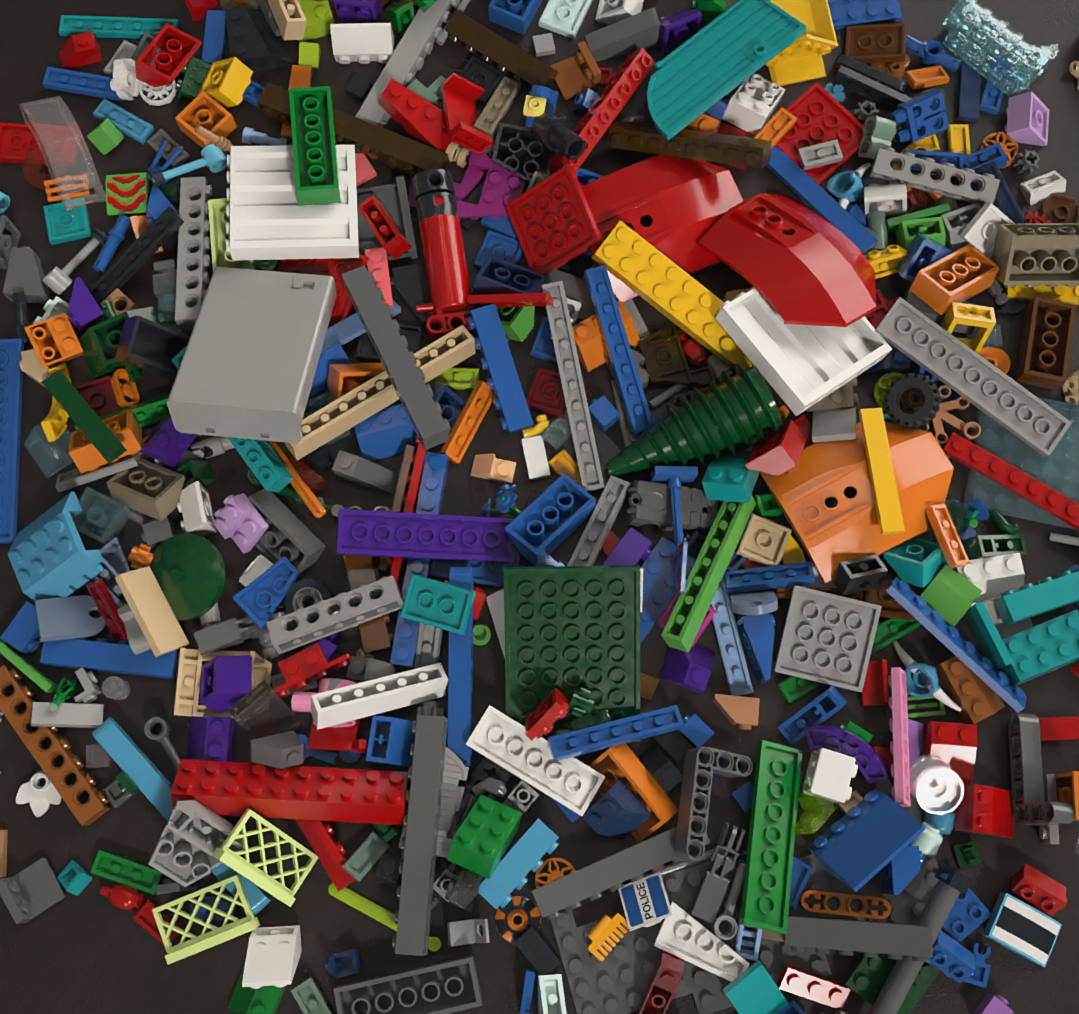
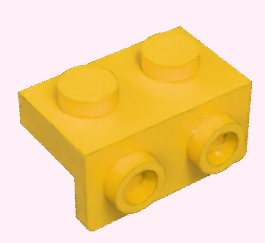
M890 245L887 249L881 251L873 250L864 256L873 267L875 279L898 273L896 267L902 257L907 255V250L899 245Z

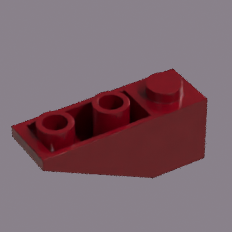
M663 950L638 1014L666 1013L682 978L685 960Z

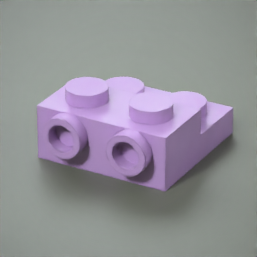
M244 493L236 496L230 495L223 501L225 506L215 512L214 516L216 519L213 524L224 539L232 537L244 554L253 548L269 526Z

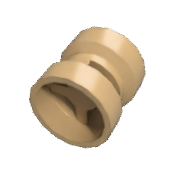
M452 141L445 152L448 154L450 162L454 161L462 168L467 165L471 155L470 150L462 148Z

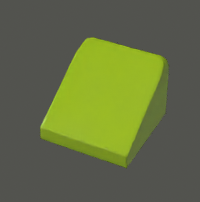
M300 42L299 65L312 66V68L319 69L321 55L319 44Z

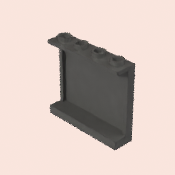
M404 176L396 177L397 183L357 189V207L374 195L386 207L411 245V248L396 260L386 251L388 263L418 258ZM357 208L359 247L371 245L376 248H383Z

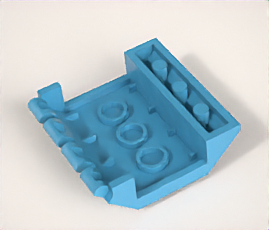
M70 492L20 531L8 551V557L23 593L34 601L67 597L87 583L90 578L92 579L103 571L102 565L99 564L104 562L100 551L85 550L74 524L73 518L82 512L75 492Z

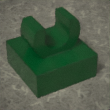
M975 840L951 846L958 869L982 863Z

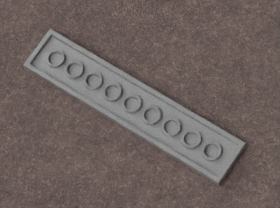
M901 297L895 301L875 329L884 340L1045 458L1050 456L1072 424L1071 421Z

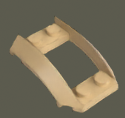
M180 648L173 715L240 719L253 717L268 709L269 697L266 693L270 691L272 664L256 654L255 651H217L201 656L199 649ZM249 655L252 657V695L245 698L244 707H230L224 712L219 713L206 706L198 705L202 663H207L218 656Z

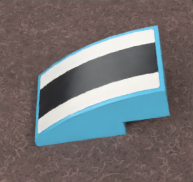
M1000 892L983 935L1045 968L1062 924L1007 893Z

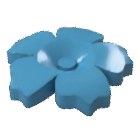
M832 83L826 84L825 90L838 102H843L846 98L845 93L842 92L844 89L842 84H836L835 86Z

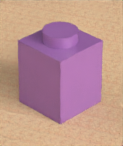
M987 993L972 1014H1012L1014 1011L1007 1006L1009 1002L999 994L994 996Z

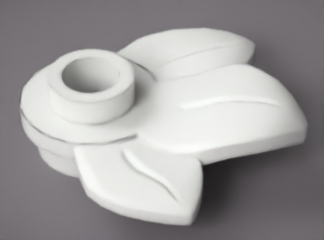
M39 771L32 776L30 782L21 785L16 796V804L30 803L34 815L40 817L47 812L50 804L59 805L62 797L44 771ZM44 778L46 784L41 787L40 780Z

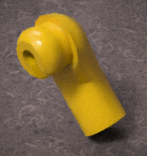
M545 414L536 417V425L521 429L523 438L540 435L549 426L547 416Z

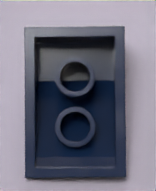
M490 255L476 275L472 295L539 293L542 285L547 280V276Z

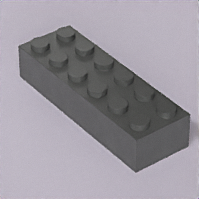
M474 955L343 984L333 989L338 1014H449L479 1007L483 1004Z

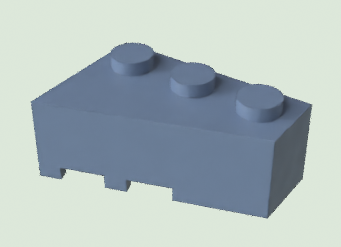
M115 537L99 550L104 562L99 563L102 565L103 571L93 577L92 580L103 579L118 608L128 605L115 577L131 570L123 550Z

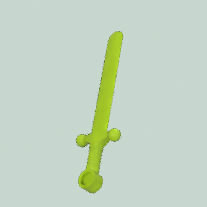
M334 883L329 885L328 892L331 896L397 931L398 924L395 923L394 913L346 887L338 892ZM429 936V950L433 952L438 951L442 946L441 940L438 937Z

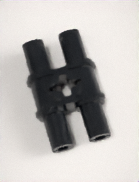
M480 754V758L472 770L468 771L469 778L463 785L465 788L463 797L465 798L466 793L473 795L472 787L488 778L484 769L487 771L496 769L495 774L505 784L506 788L511 780L515 779V775ZM487 791L484 796L497 801L498 799L496 794Z

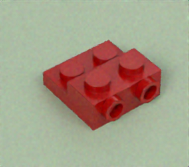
M555 688L525 719V735L531 741L535 737L539 739L543 734L547 735L553 729V723L558 718L562 719L568 713L569 699Z

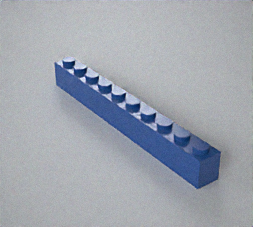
M426 452L416 513L440 515L449 465L448 455ZM408 558L401 596L403 603L412 574L430 578L429 573L432 559ZM401 608L398 613L390 664L396 665L399 668L413 670L420 622L400 617Z

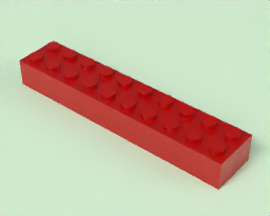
M181 759L170 794L173 810L177 801L196 800L218 815L242 816L246 809L249 808L264 818L404 825L408 772L313 766H291L280 769L258 763Z

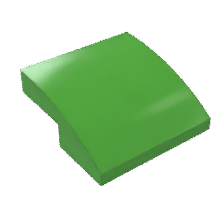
M945 565L921 594V597L933 611L940 613L948 625L955 627L983 591L952 568L949 569L948 565Z

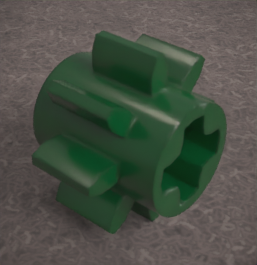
M580 688L579 692H572L569 698V707L572 708L571 714L582 718L584 713L590 714L595 699L591 697V691Z

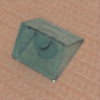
M42 425L34 426L24 445L45 477L49 478L73 462L69 454L71 435L66 429L56 441L48 442Z

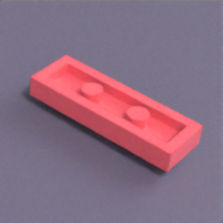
M384 248L365 249L366 257L369 258L367 263L368 273H373L376 280L375 287L376 289H381L384 296V304L388 303L390 308H394L386 250Z

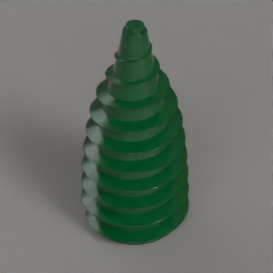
M736 363V375L730 377L726 372L722 371V382L717 385L708 378V390L702 393L696 387H693L694 397L689 401L680 395V406L676 410L666 404L667 415L662 420L653 415L654 425L648 431L641 427L642 435L634 442L630 441L631 444L610 459L608 464H605L610 476H618L633 471L638 472V470L648 468L654 472V466H672V463L678 462L688 466L689 459L697 458L704 465V455L712 453L720 460L721 449L728 448L735 454V444L743 442L750 448L751 437L758 436L765 442V431L773 428L778 432V425L782 424V419L774 398L758 368L754 365L745 370Z

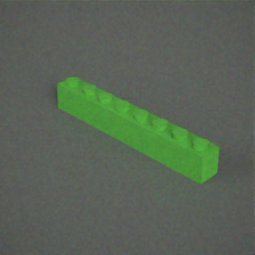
M752 494L748 503L723 501L685 583V593L680 594L661 635L669 647L689 653L756 505Z

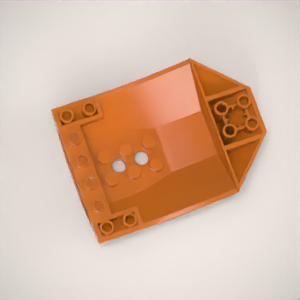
M884 421L905 531L903 533L884 535L880 533L860 422L856 423V439L816 442L803 449L797 462V467L788 474L784 472L778 476L764 472L760 473L825 584L832 581V577L840 562L875 554L880 555L932 529L925 508L931 505L945 504L954 467L931 432ZM847 487L856 489L857 495L854 498L850 499L844 495V490ZM832 497L837 500L838 504L834 508H828L825 505V500Z

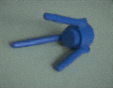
M164 140L147 171L153 173L158 171L165 172L167 167L183 150V146H180L162 167L159 165L156 167L168 143ZM172 178L165 180V183H163V185L165 186L167 182Z

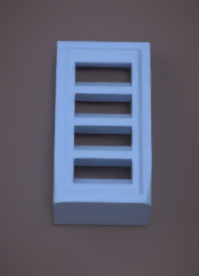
M741 906L735 952L744 959L757 961L762 930L757 928L756 931L744 929L743 925H740ZM742 936L753 937L755 941L742 939ZM741 945L754 947L753 951L740 948Z

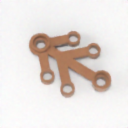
M943 385L939 388L941 399H946L950 396L951 389L949 386ZM912 388L906 392L904 402L916 413L923 408L925 396L921 390ZM941 389H946L948 394L942 395ZM911 396H917L918 402H913ZM962 396L957 400L940 403V410L936 413V417L932 419L935 431L934 437L939 445L945 444L948 440V435L944 432L941 419L961 430L966 439L973 440L981 433V427L978 423H965L946 412L957 408L960 410L966 409L970 402ZM959 400H964L966 406H961ZM926 424V425H925V427H926V430H925V431H928V430H929V424ZM968 428L973 429V435L967 433ZM938 435H942L944 437L943 442H940L937 439Z

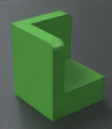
M106 118L87 135V138L105 155L115 148L124 136Z

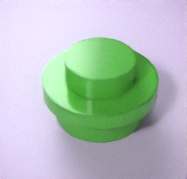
M484 624L474 625L473 644L478 646L487 644L491 638V631L488 626Z

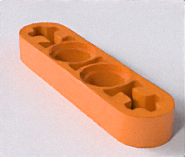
M805 890L799 899L800 906L810 912L885 919L891 913L890 903L880 897ZM809 894H812L813 899L821 900L820 895H824L822 899L823 909H820L821 904L814 903L809 908V904L804 901L805 898H809ZM832 896L839 900V907L836 910H831L827 905L828 899ZM854 899H859L862 903V909L857 913L853 912L850 907L851 901ZM880 901L885 910L881 911L880 915H878V911L868 909V905H878Z

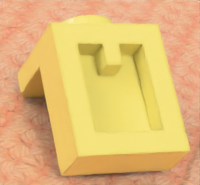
M526 95L523 115L540 117L545 113L546 98Z

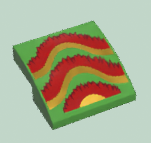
M147 172L106 175L108 216L147 213L148 193H150L149 181L146 176Z

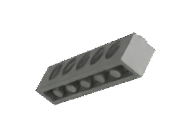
M890 147L879 148L870 172V176L874 178L906 183L908 187L972 204L979 202L980 206H983L987 201L993 204L1000 182L992 174H976L973 169L954 168L955 165L938 164L935 163L934 159L927 157L919 159L909 152L900 154ZM890 162H898L900 168L898 170L892 169ZM910 167H917L919 175H913ZM930 172L938 173L939 180H933L930 177ZM951 177H956L959 180L958 186L951 184ZM971 182H975L978 184V191H974L971 189Z
M392 575L382 577L368 585H361L352 591L339 593L336 597L328 600L318 601L309 607L299 608L285 616L275 617L266 623L272 645L281 654L401 609L404 603L398 585Z

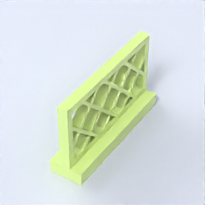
M249 808L246 809L221 848L217 847L212 854L213 857L289 907L296 900L293 896L318 859L317 855ZM251 816L256 819L257 829L246 832L245 823ZM273 831L274 842L264 844L262 832ZM258 834L259 846L248 848L246 836ZM242 838L243 850L234 852L229 849L235 839ZM289 842L292 853L281 856L280 844ZM275 846L276 858L266 860L264 848ZM260 850L261 862L251 864L249 852ZM308 855L310 859L306 865L298 868L297 856ZM292 858L294 869L283 872L282 860ZM277 862L278 874L269 876L266 865ZM294 874L295 882L289 889L285 886L284 876Z
M239 874L152 909L167 952L165 959L168 965L243 935L260 926L258 918L253 915ZM233 881L237 888L234 898L223 893L226 885ZM206 892L218 895L213 906L202 902ZM221 897L232 902L228 913L217 909ZM186 900L196 904L192 915L181 910ZM236 904L244 908L246 917L239 919L231 915ZM200 906L211 911L206 922L195 917ZM168 909L175 912L171 924L163 920L160 911ZM214 913L226 917L223 925L219 928L210 924ZM178 915L190 919L185 930L174 926ZM193 921L204 926L199 936L189 933ZM172 930L183 935L180 943L172 946L169 938Z

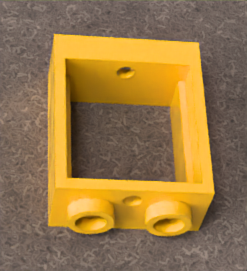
M952 302L940 327L950 334L953 332L956 324L979 327L973 340L957 338L979 354L996 324L994 308Z

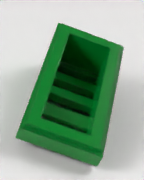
M772 493L754 497L756 505L753 509V514L763 518L784 514ZM768 501L771 503L772 510H770Z

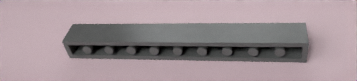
M362 266L341 274L344 288L424 450L449 441L448 432L451 431L449 422L446 418H442V410L438 401H433L432 389L429 384L425 385L423 371L421 368L417 369L415 365L417 362L413 352H408L407 340L404 335L400 336L398 322L396 319L392 320L391 309L388 303L384 304V296L381 289H376V280L373 273H368L366 267Z
M417 715V721L413 722L412 730L413 734H415V743L411 744L410 755L413 757V766H410L408 771L411 787L406 793V803L409 804L408 813L404 815V827H407L406 837L402 838L401 849L404 851V861L401 860L399 866L402 882L397 888V899H400L399 909L395 911L394 919L398 925L397 933H394L392 939V947L395 948V954L426 956L428 954L448 719L444 716Z

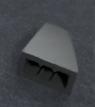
M20 246V248L11 247L3 294L10 301H13L12 293L25 292L27 303L46 304L51 297L47 285L42 281L45 276L38 255L32 248L27 246Z

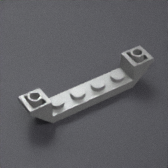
M521 780L504 801L503 805L521 812L523 816L539 794ZM452 863L436 880L433 889L449 902L474 872Z

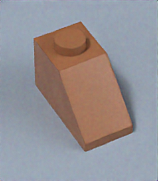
M714 694L712 696V701L732 725H738V729L751 730L752 727L758 725L760 698Z

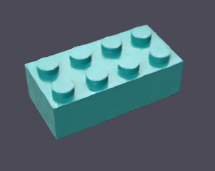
M1077 609L1002 639L1013 660V663L1002 667L1013 685L1017 686L1079 660V612Z

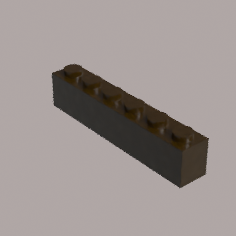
M455 9L445 28V31L450 33V39L457 43L463 41L466 43V49L473 53L476 50L482 53V59L489 63L492 60L498 63L497 68L505 73L508 70L514 73L513 78L521 83L524 81L529 82V88L531 89L532 85L550 88L558 74V71L457 9Z

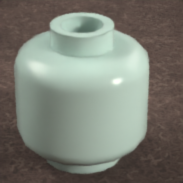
M923 822L922 825L926 830L914 839L909 846H919V851H922L923 858L925 859L926 855L935 856L943 838L939 833L940 829Z

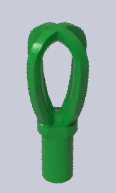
M68 678L60 680L57 686V693L49 705L50 710L56 711L61 703L74 695V686L77 683L75 680L70 681ZM70 685V687L64 693H62V690Z

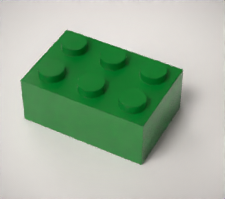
M480 795L451 840L447 860L490 879L518 831L522 813L484 795Z

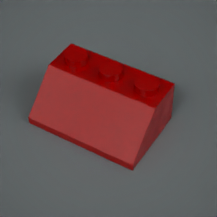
M166 23L135 62L136 79L154 88L172 84L202 45V41Z
M790 420L778 427V432L773 430L766 434L765 442L760 438L756 440L745 466L747 469L776 476L784 472L788 474L797 467L796 465L800 459L806 439L793 420Z

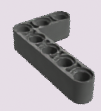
M1012 713L1008 719L1013 816L1015 822L1022 825L1072 823L1075 813L1070 803L1044 802L1038 717L1035 714Z
M710 747L692 748L687 751L675 840V854L679 860L698 861L704 855L713 773L727 777L748 776L753 769V764L749 757Z

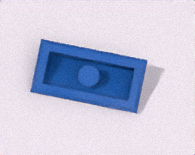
M998 142L964 156L963 168L977 171L995 161L1000 169L1007 165V156Z

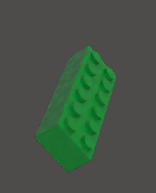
M330 86L289 89L295 183L299 206L341 203Z

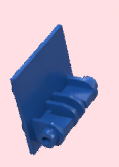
M969 888L966 894L960 893L943 925V929L952 939L960 943L992 914Z

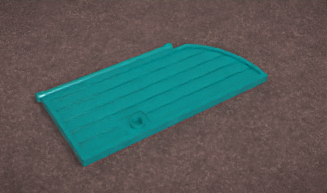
M738 0L664 59L654 64L657 72L651 75L647 91L649 113L655 127L661 135L670 140L806 33V25L769 0Z

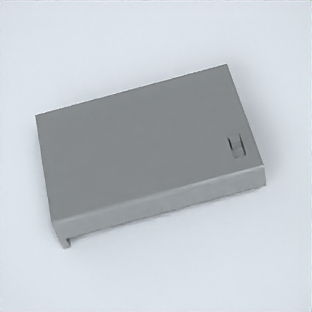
M215 267L167 400V406L175 429L187 434L287 443L300 442L302 438V419L337 296L334 278L324 275Z

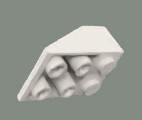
M753 73L742 83L730 99L723 120L756 135L768 122L786 89L780 87L777 83L764 79L761 75Z
M300 925L260 927L252 931L248 943L242 987L253 989L271 985L284 987L292 983L302 952Z

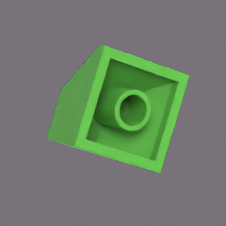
M535 306L496 307L505 335L510 340L523 342L534 327Z

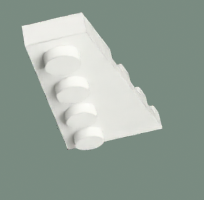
M671 902L670 907L673 915L664 918L654 942L655 947L731 982L748 969L750 963L676 903Z

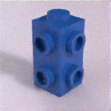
M940 931L933 944V957H927V962L943 971L947 977L961 983L966 978H970L976 971L975 955Z

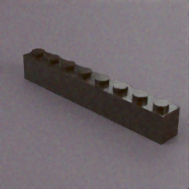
M617 121L609 127V148L760 169L770 162L772 142L770 140L682 129L670 140H667L661 135L655 125Z

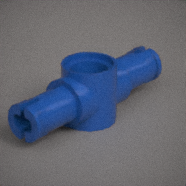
M910 35L906 38V49L915 52L917 56L921 57L922 64L927 67L941 65L955 73L961 63V60L946 54L942 44L936 40L924 41L923 43Z

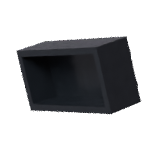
M138 315L129 317L125 320L115 359L175 381L178 369L172 362V359L187 346L190 336Z

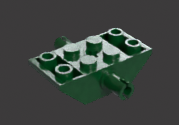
M104 301L105 305L100 303L98 306L103 312L105 321L88 328L78 340L84 351L83 355L91 374L96 379L124 366L130 382L138 381L137 378L141 380L143 375L138 367L119 361L115 357L126 318L138 315L161 324L154 307L125 311L117 315L112 301Z

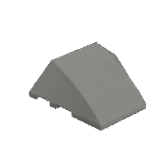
M196 800L177 801L148 861V865L182 886L187 887L210 874L211 870L223 864L213 857L212 854L217 847L221 848L234 826ZM242 838L235 839L229 849L234 852L243 850Z

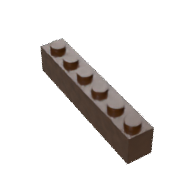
M344 555L351 591L361 585L376 582L381 578L378 567H374L373 560L377 559L376 556ZM389 613L359 624L366 655L392 650L394 634L392 630H388L387 622H391Z

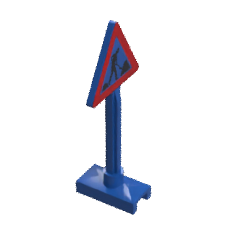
M654 466V472L650 473L651 482H668V489L671 492L673 536L676 546L671 559L679 592L685 593L688 541H683L680 489L681 482H693L698 475V469L693 466Z

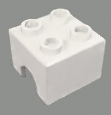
M825 748L812 751L801 793L832 804L844 803L845 800H849L852 793V787L849 786L850 780L855 778L858 765L855 764L856 759Z

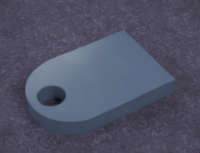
M773 588L729 593L730 603L733 612L736 614L761 615L778 609V601Z
M82 595L35 600L40 642L90 637L98 634L105 627L106 623L102 616L93 618L89 615L92 612L100 613L91 596Z

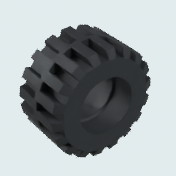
M909 373L908 375H900L898 379L895 378L892 381L893 383L886 388L887 393L884 394L886 413L899 425L921 427L930 423L929 421L934 419L936 413L940 410L941 398L939 389L933 381L921 374ZM910 388L921 390L925 396L923 408L916 413L904 411L900 404L902 394Z

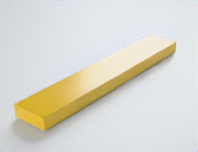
M882 408L860 409L859 417L881 535L903 533L905 531Z

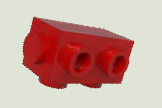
M1025 863L1012 877L1011 892L1036 906L1039 910L1053 916L1058 910H1062L1066 906V887Z

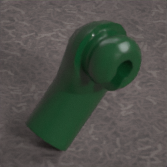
M998 509L993 510L989 514L993 522L1006 535L1019 532V525L1016 522L1009 523Z

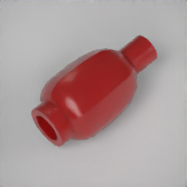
M684 333L679 335L688 362L698 367L706 364L708 359L704 347L696 340L688 339Z
M117 884L112 888L102 886L100 890V895L108 897L112 905L126 910L133 909L134 907L139 908L144 898V895L140 894L138 889L123 884Z

